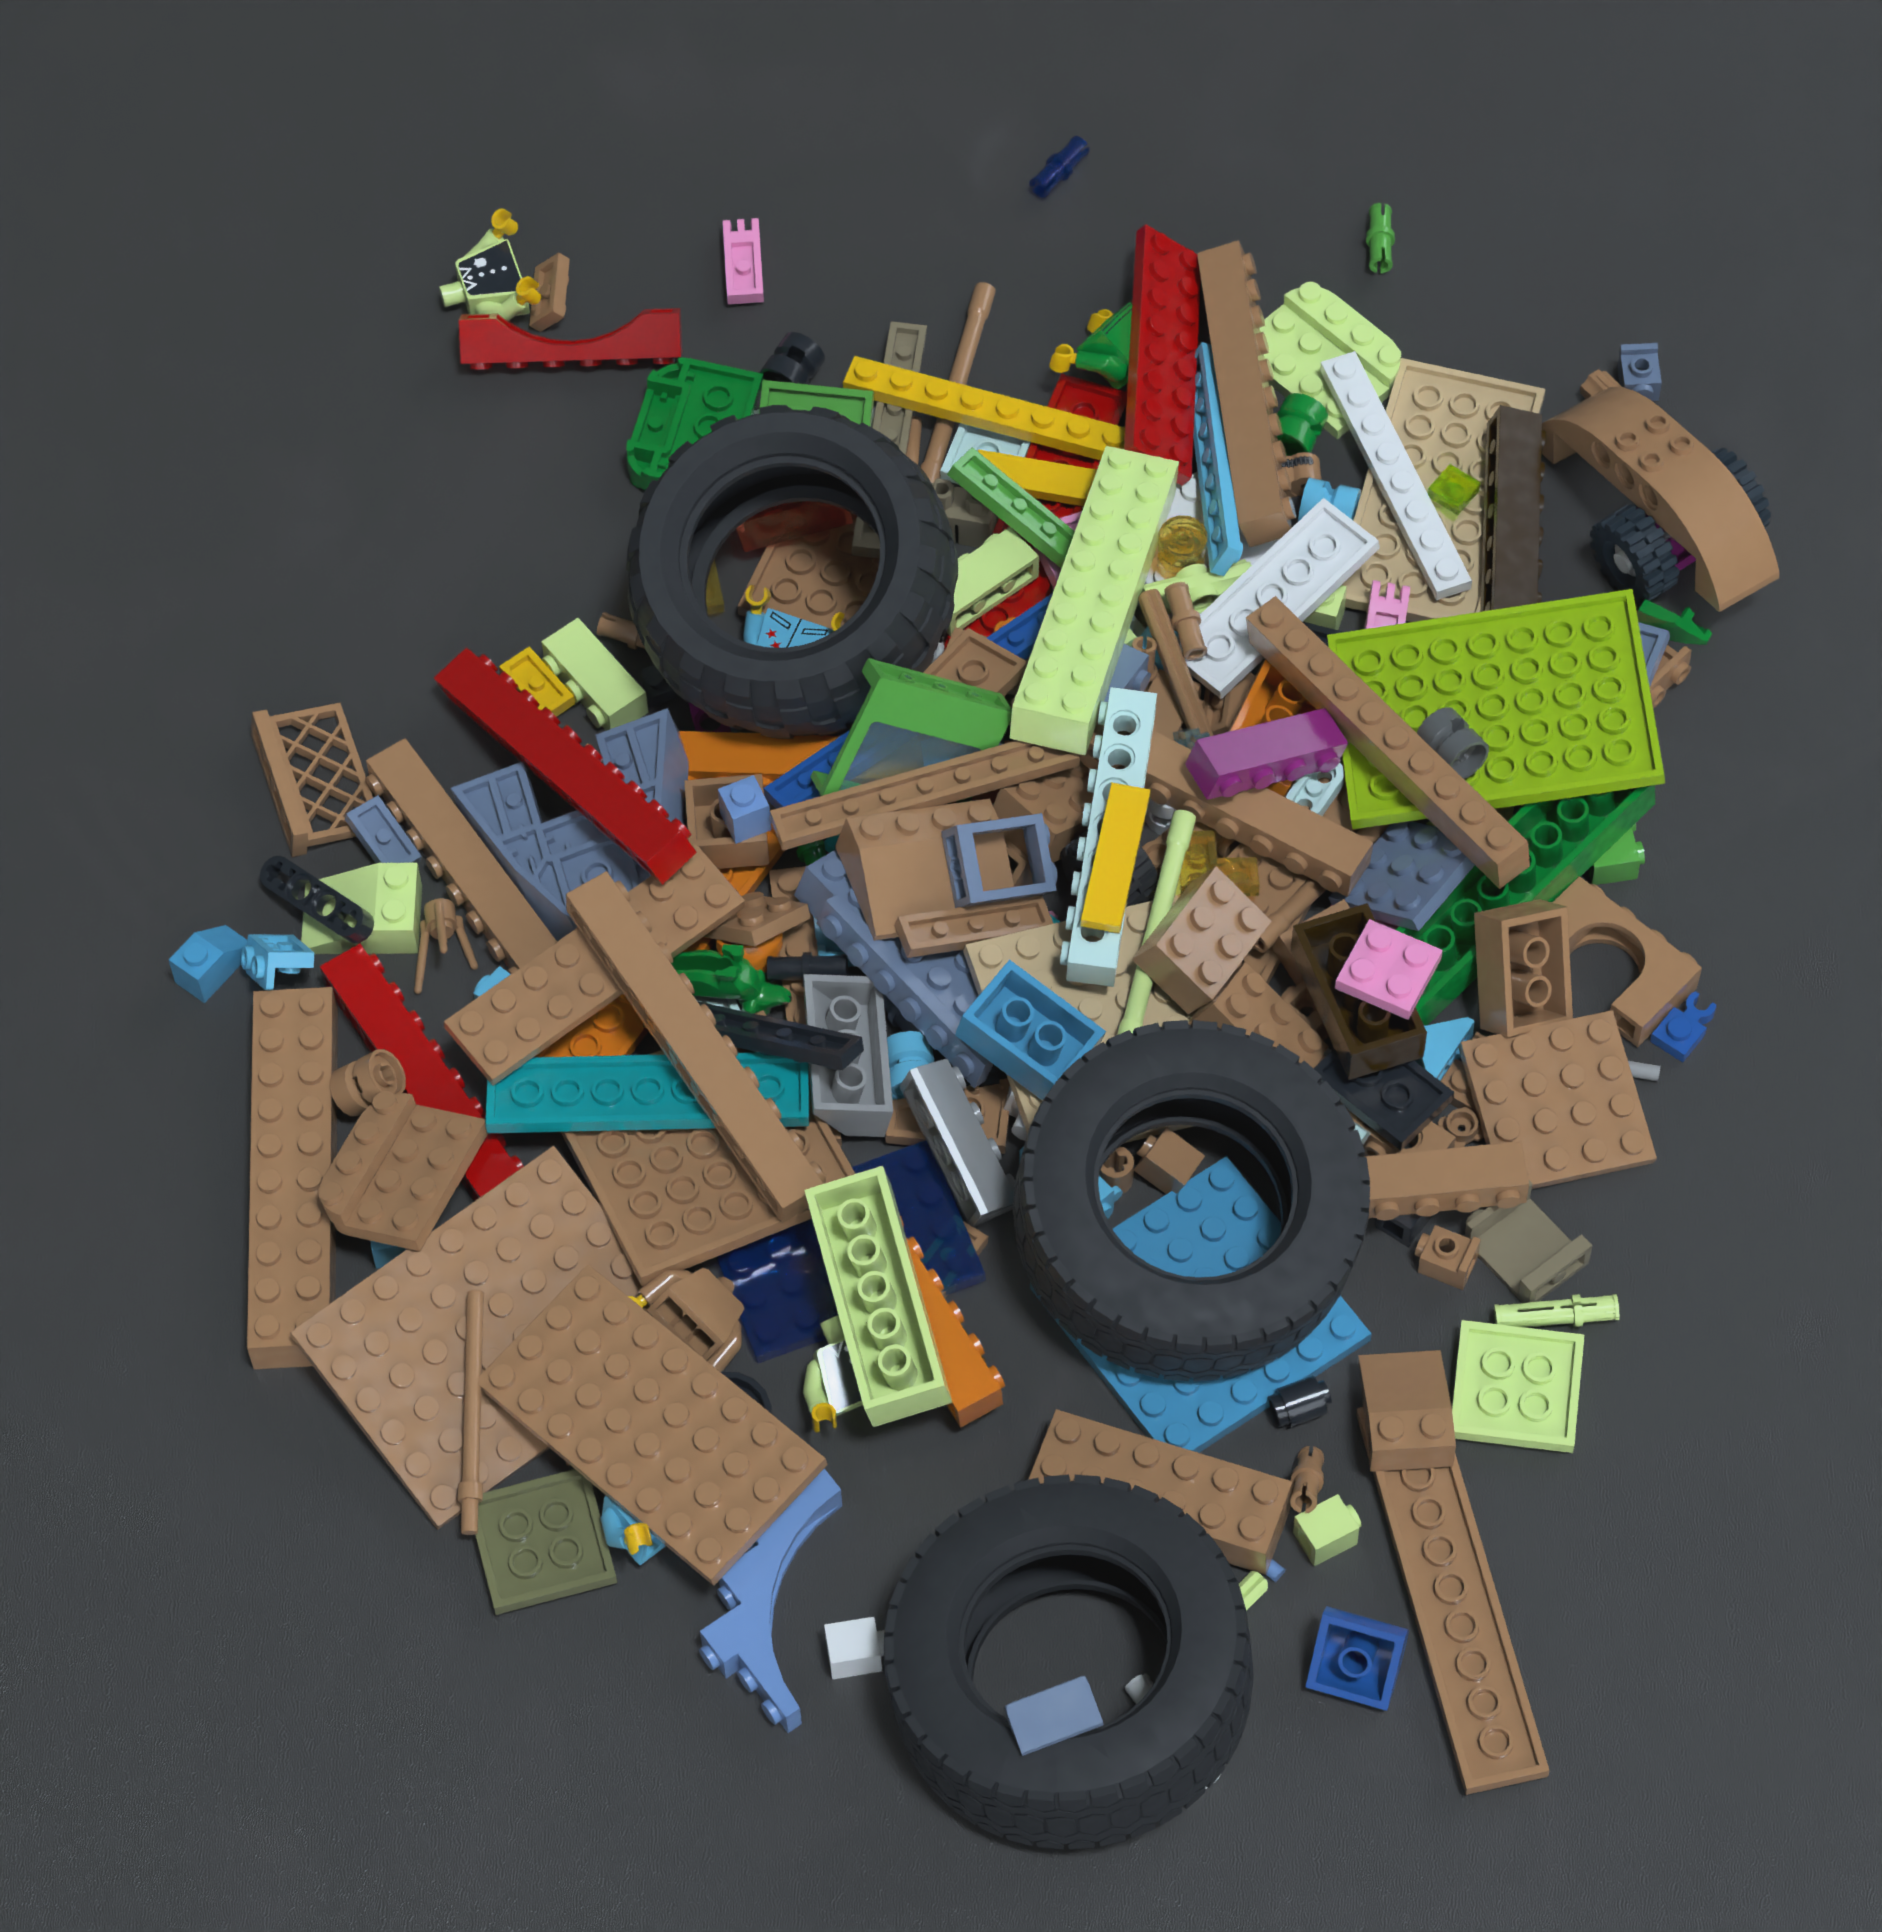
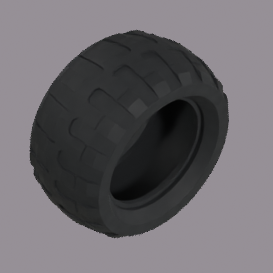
M771 405L760 407V414L750 415L737 420L735 415L726 417L710 425L712 432L703 436L694 444L687 441L669 457L668 468L658 481L652 480L644 492L640 502L639 518L636 527L631 530L626 559V570L629 578L627 598L633 623L652 662L671 688L686 702L700 708L715 721L744 732L750 730L761 733L765 737L776 739H794V736L815 734L820 736H836L849 731L848 726L854 723L871 689L869 682L862 673L868 658L923 673L932 663L933 654L938 644L943 642L955 606L954 592L958 579V558L953 533L943 504L926 473L917 463L907 457L896 443L864 423L859 425L850 421L849 418L841 415L839 412L814 406L810 411L793 410L787 405ZM796 501L822 502L851 512L874 530L880 540V561L873 587L859 610L844 625L831 634L800 646L784 648L763 647L731 636L708 617L706 587L716 554L730 534L757 513L783 503Z

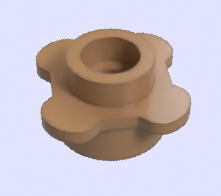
M1470 1108L1455 1109L1448 1117L1444 1116L1439 1119L1438 1126L1456 1136L1454 1148L1465 1147L1466 1144L1472 1141H1481L1484 1138L1482 1128L1478 1125V1118ZM1458 1127H1464L1465 1131H1459Z

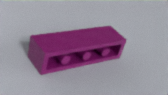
M1323 708L1197 739L1185 765L1207 800L1221 796L1231 797L1238 792L1248 789H1263L1272 783L1284 780L1294 781L1304 775L1319 771L1321 773L1329 772L1340 763V758L1348 742L1328 710Z

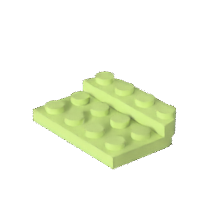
M1306 282L1300 288L1284 295V304L1264 319L1265 326L1260 328V332H1264L1269 346V353L1264 354V358L1269 360L1274 380L1268 381L1269 385H1272L1284 397L1289 394L1299 393L1319 401L1328 413V420L1324 429L1336 439L1345 434L1349 427L1320 371L1322 361L1355 351L1381 403L1390 396L1400 368L1401 351L1392 339L1331 291L1321 288L1315 282Z

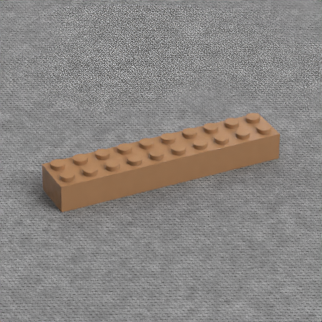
M332 987L253 991L247 1350L253 1369L313 1366L290 1337V1332L336 1300V1227L328 1218L318 1196L321 1181L337 1155V1105L331 1095L330 1078L332 1073L337 1070L338 1008Z

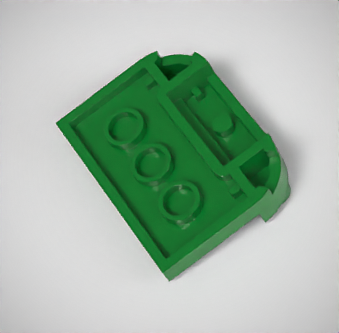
M684 357L678 358V363L665 366L657 372L652 370L647 378L646 394L631 440H627V469L631 483L637 488L646 490L652 480L658 481L668 468L669 457L685 442L689 441L691 444H694L700 438L712 432L710 425L726 417L735 415L737 420L753 415L762 388L763 373Z

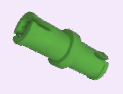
M1381 203L1373 204L1369 208L1370 229L1366 233V243L1370 247L1369 268L1375 273L1377 272V261L1380 262V273H1386L1391 270L1393 265L1391 247L1395 243V233L1391 229L1392 209L1388 204H1384V215H1382Z

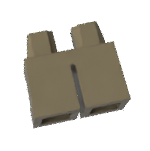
M937 478L932 485L943 504L953 533L954 544L958 535L959 545L981 547L986 539L992 535L999 517L964 488L954 487L950 480Z

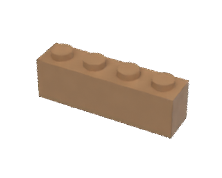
M1522 1141L1365 1156L1367 1157L1370 1177L1369 1218L1391 1220L1399 1215L1409 1214L1432 1216L1439 1211L1449 1210L1466 1213L1475 1211L1480 1207L1490 1206L1507 1209L1527 1202L1529 1179Z

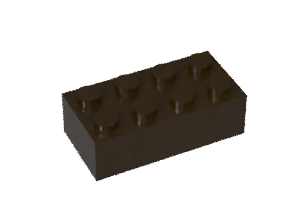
M1368 903L1293 925L1290 951L1348 1080L1423 1058L1427 1031L1416 1007L1409 1020L1335 989L1336 979L1369 919L1376 922Z

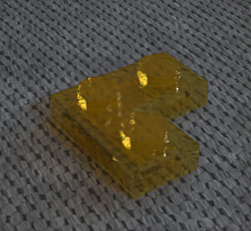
M1193 831L1179 877L1180 896L1194 879L1214 867H1218L1246 896H1259L1260 883L1257 857L1217 858L1215 832Z

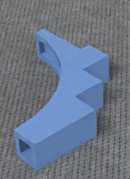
M825 1468L719 1580L720 1588L717 1589V1594L730 1611L700 1630L702 1647L699 1649V1652L711 1670L718 1667L725 1678L737 1672L743 1686L750 1693L756 1690L764 1702L761 1703V1707L768 1719L774 1725L780 1722L787 1733L800 1726L802 1721L800 1707L783 1681L773 1652L772 1627L774 1606L782 1579L799 1548L821 1523L842 1507L841 1489Z

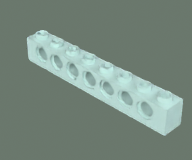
M1110 687L1108 702L1101 701L1098 725H1104L1103 736L1095 735L1093 758L1099 759L1098 769L1090 768L1087 792L1094 793L1093 802L1085 803L1082 826L1088 827L1087 838L1079 837L1076 860L1083 861L1082 872L1074 871L1071 895L1078 897L1076 907L1068 906L1065 929L1072 930L1071 942L1063 941L1060 965H1067L1066 981L1114 987L1125 913L1120 934L1082 927L1081 917L1111 782L1144 788L1156 714L1157 693ZM1119 731H1127V732H1130L1131 734L1124 736V735L1118 734L1117 732H1119ZM1120 764L1125 766L1126 768L1115 769L1111 766ZM1087 936H1096L1101 940L1097 942H1089L1086 941L1084 938Z

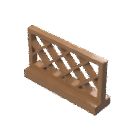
M341 703L269 716L267 709L252 712L251 736L291 856L307 854L308 846L357 837L345 821L346 813L350 812L353 807L357 808L372 799L373 796L365 780L366 776ZM335 717L338 725L332 734L315 726L318 720ZM292 725L302 730V732L293 741L280 735L278 728ZM308 734L326 742L319 753L301 745ZM332 745L347 752L348 757L343 764L325 757ZM295 753L312 760V763L305 772L290 765L289 761ZM319 764L336 772L329 784L312 776ZM343 776L358 783L359 787L353 795L336 788V785ZM305 784L323 791L316 803L300 795V791ZM329 795L347 803L340 814L322 807ZM316 814L333 822L330 829L313 832L310 823Z

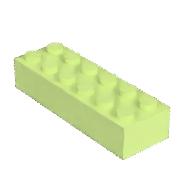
M879 1166L804 1190L864 1410L872 1426L876 1427L953 1403L893 1189L884 1167Z

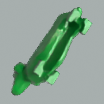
M723 944L721 949L723 954L713 950L681 952L673 958V963H671L678 974L684 973L688 977L695 991L692 994L693 996L737 999L742 1006L741 1011L755 1014L764 1010L766 1015L771 1012L773 1007L792 1001L791 993L787 988L766 982L765 973L761 969L755 970L752 964L743 958V945Z

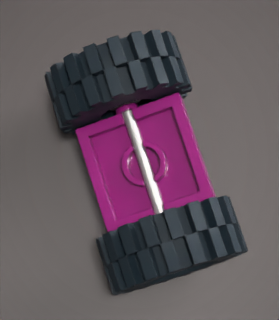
M1726 448L1713 450L1712 453L1725 465L1743 488L1766 529L1770 524L1768 519L1771 518V512L1766 509L1769 506L1768 498L1762 495L1765 491L1762 484L1758 485L1755 481L1756 474L1753 470L1749 472L1746 468L1747 463L1743 459L1738 461L1737 454L1733 451L1728 453ZM1630 504L1629 506L1621 507L1592 526L1593 530L1590 531L1589 536L1593 539L1590 541V545L1596 551L1593 556L1596 562H1600L1602 566L1600 571L1603 576L1607 575L1609 577V584L1613 589L1616 587L1619 591L1633 589L1635 604L1637 603L1638 606H1641L1645 599L1651 601L1674 587L1679 580L1676 577L1679 575V571L1696 561V558L1663 530L1651 516L1645 514L1643 509L1635 507V505Z

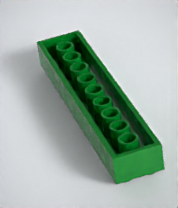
M1655 785L1525 804L1508 823L1528 841L1530 866L1499 889L1475 865L1419 931L1401 926L1396 929L1401 933L1443 950L1442 958L1416 1005L1424 1026L1429 1025L1477 978L1474 913L1538 899L1553 902L1655 805Z

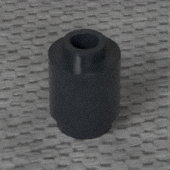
M1313 1375L1276 1389L1275 1394L1268 1396L1272 1415L1279 1427L1287 1424L1289 1427H1293L1328 1413L1326 1405L1332 1403L1325 1381L1317 1382Z

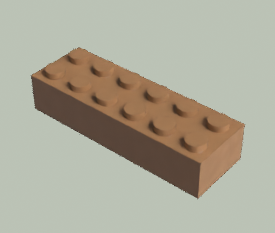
M1057 1409L1029 1479L1039 1478L1041 1484L1044 1483V1476L1069 1474L1071 1482L1074 1480L1075 1474L1100 1476L1101 1483H1104L1105 1477L1128 1482L1131 1485V1490L1134 1485L1158 1494L1159 1499L1164 1497L1183 1509L1184 1514L1188 1513L1205 1529L1206 1533H1209L1222 1550L1229 1564L1265 1575L1268 1572L1291 1509L1290 1498L1293 1493L1292 1481Z

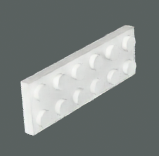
M1323 498L1200 614L1201 623L1199 626L1208 651L1205 656L1196 660H1186L1184 658L1190 674L1222 699L1264 659L1249 643L1246 617L1276 596L1303 622L1380 549L1379 540ZM1177 636L1178 643L1183 653L1179 637Z

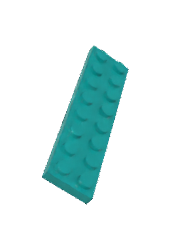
M759 1052L738 1053L736 1058L742 1067H750L756 1075L760 1085L758 1090L765 1100L771 1098L777 1105L782 1117L780 1122L783 1126H809V1063H799L793 1061V1059L763 1055ZM666 1055L533 1057L494 1086L487 1080V1133L716 1128Z

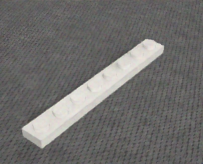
M1350 352L1322 361L1320 371L1436 600L1470 590L1472 580L1356 352Z

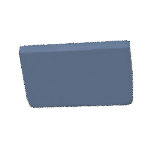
M1080 1676L1009 1703L1004 1707L1007 1721L1022 1756L1104 1725L1086 1676Z

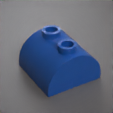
M1326 1606L1322 1614L1305 1687L1387 1711L1402 1664L1409 1629Z

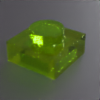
M1449 464L1430 485L1428 495L1430 499L1458 516L1480 491L1481 482Z

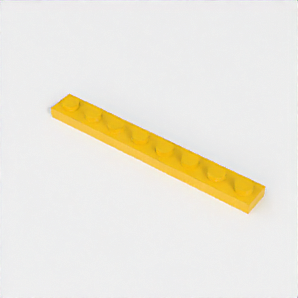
M854 356L843 381V388L874 391L875 401L1100 461L1106 446L1124 449L1125 427Z

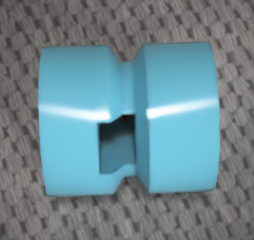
M1309 477L1303 492L1298 521L1323 498L1354 520L1361 489L1341 484L1336 489H1332L1330 482Z
M899 1032L887 1037L892 1100L905 1098L900 1084L909 1070L934 1062L933 1047L921 1032Z

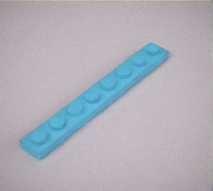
M1201 342L1195 351L1197 371L1195 374L1196 392L1193 438L1210 572L1224 576L1231 565L1239 561L1243 551V543L1240 542L1238 516L1211 344Z

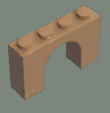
M1579 876L1552 903L1566 906L1568 909L1570 954L1577 948L1587 944L1604 943L1622 949L1636 962L1640 976L1611 1004L1610 1011L1613 1010L1620 1035L1638 1048L1654 1032L1672 1008H1678L1697 989L1702 967L1697 964L1691 955L1680 952L1668 943L1660 932L1648 928L1636 919L1635 915L1628 908L1620 907L1609 899L1597 885L1589 884Z

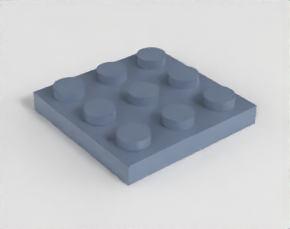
M1414 821L1390 824L1374 843L1370 864L1349 896L1346 897L1338 892H1332L1328 898L1332 905L1345 899L1350 908L1368 903L1375 920L1419 931L1475 864L1437 827Z

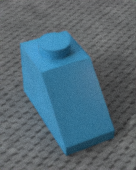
M227 925L194 932L169 959L175 983L205 1003L241 965V951L243 946H247V939Z

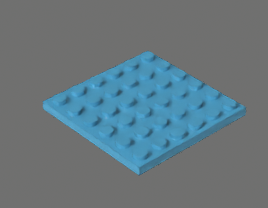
M1226 1156L1188 1180L1186 1185L1177 1194L1172 1191L1112 1229L1125 1246L1152 1266L1181 1276L1214 1277L1235 1272L1262 1257L1279 1238L1281 1222ZM1030 1283V1289L1032 1290V1292L1036 1295V1297H1037V1298L1039 1299V1301H1040V1297H1041V1296H1040V1295L1037 1296L1036 1292L1034 1291V1289H1033V1287H1032V1285H1031V1283ZM1340 1295L1325 1319L1301 1343L1280 1358L1276 1357L1273 1362L1253 1371L1249 1369L1247 1373L1224 1379L1223 1376H1220L1218 1380L1194 1381L1190 1377L1189 1381L1164 1379V1375L1161 1374L1158 1378L1136 1373L1133 1367L1127 1370L1106 1360V1355L1100 1357L1081 1344L1082 1339L1075 1340L1061 1327L1146 1437L1198 1453L1269 1408L1268 1396L1275 1394L1277 1388L1311 1375L1314 1377L1318 1376L1370 1342L1372 1333ZM1054 1319L1059 1325L1060 1319Z

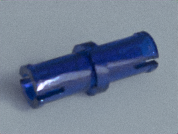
M1073 136L1059 153L1052 154L1046 160V166L1029 181L1030 187L1038 183L1032 191L1037 196L1045 198L1061 180H1067L1073 174V168L1090 153V147H1086L1081 151L1087 145V142L1079 136Z

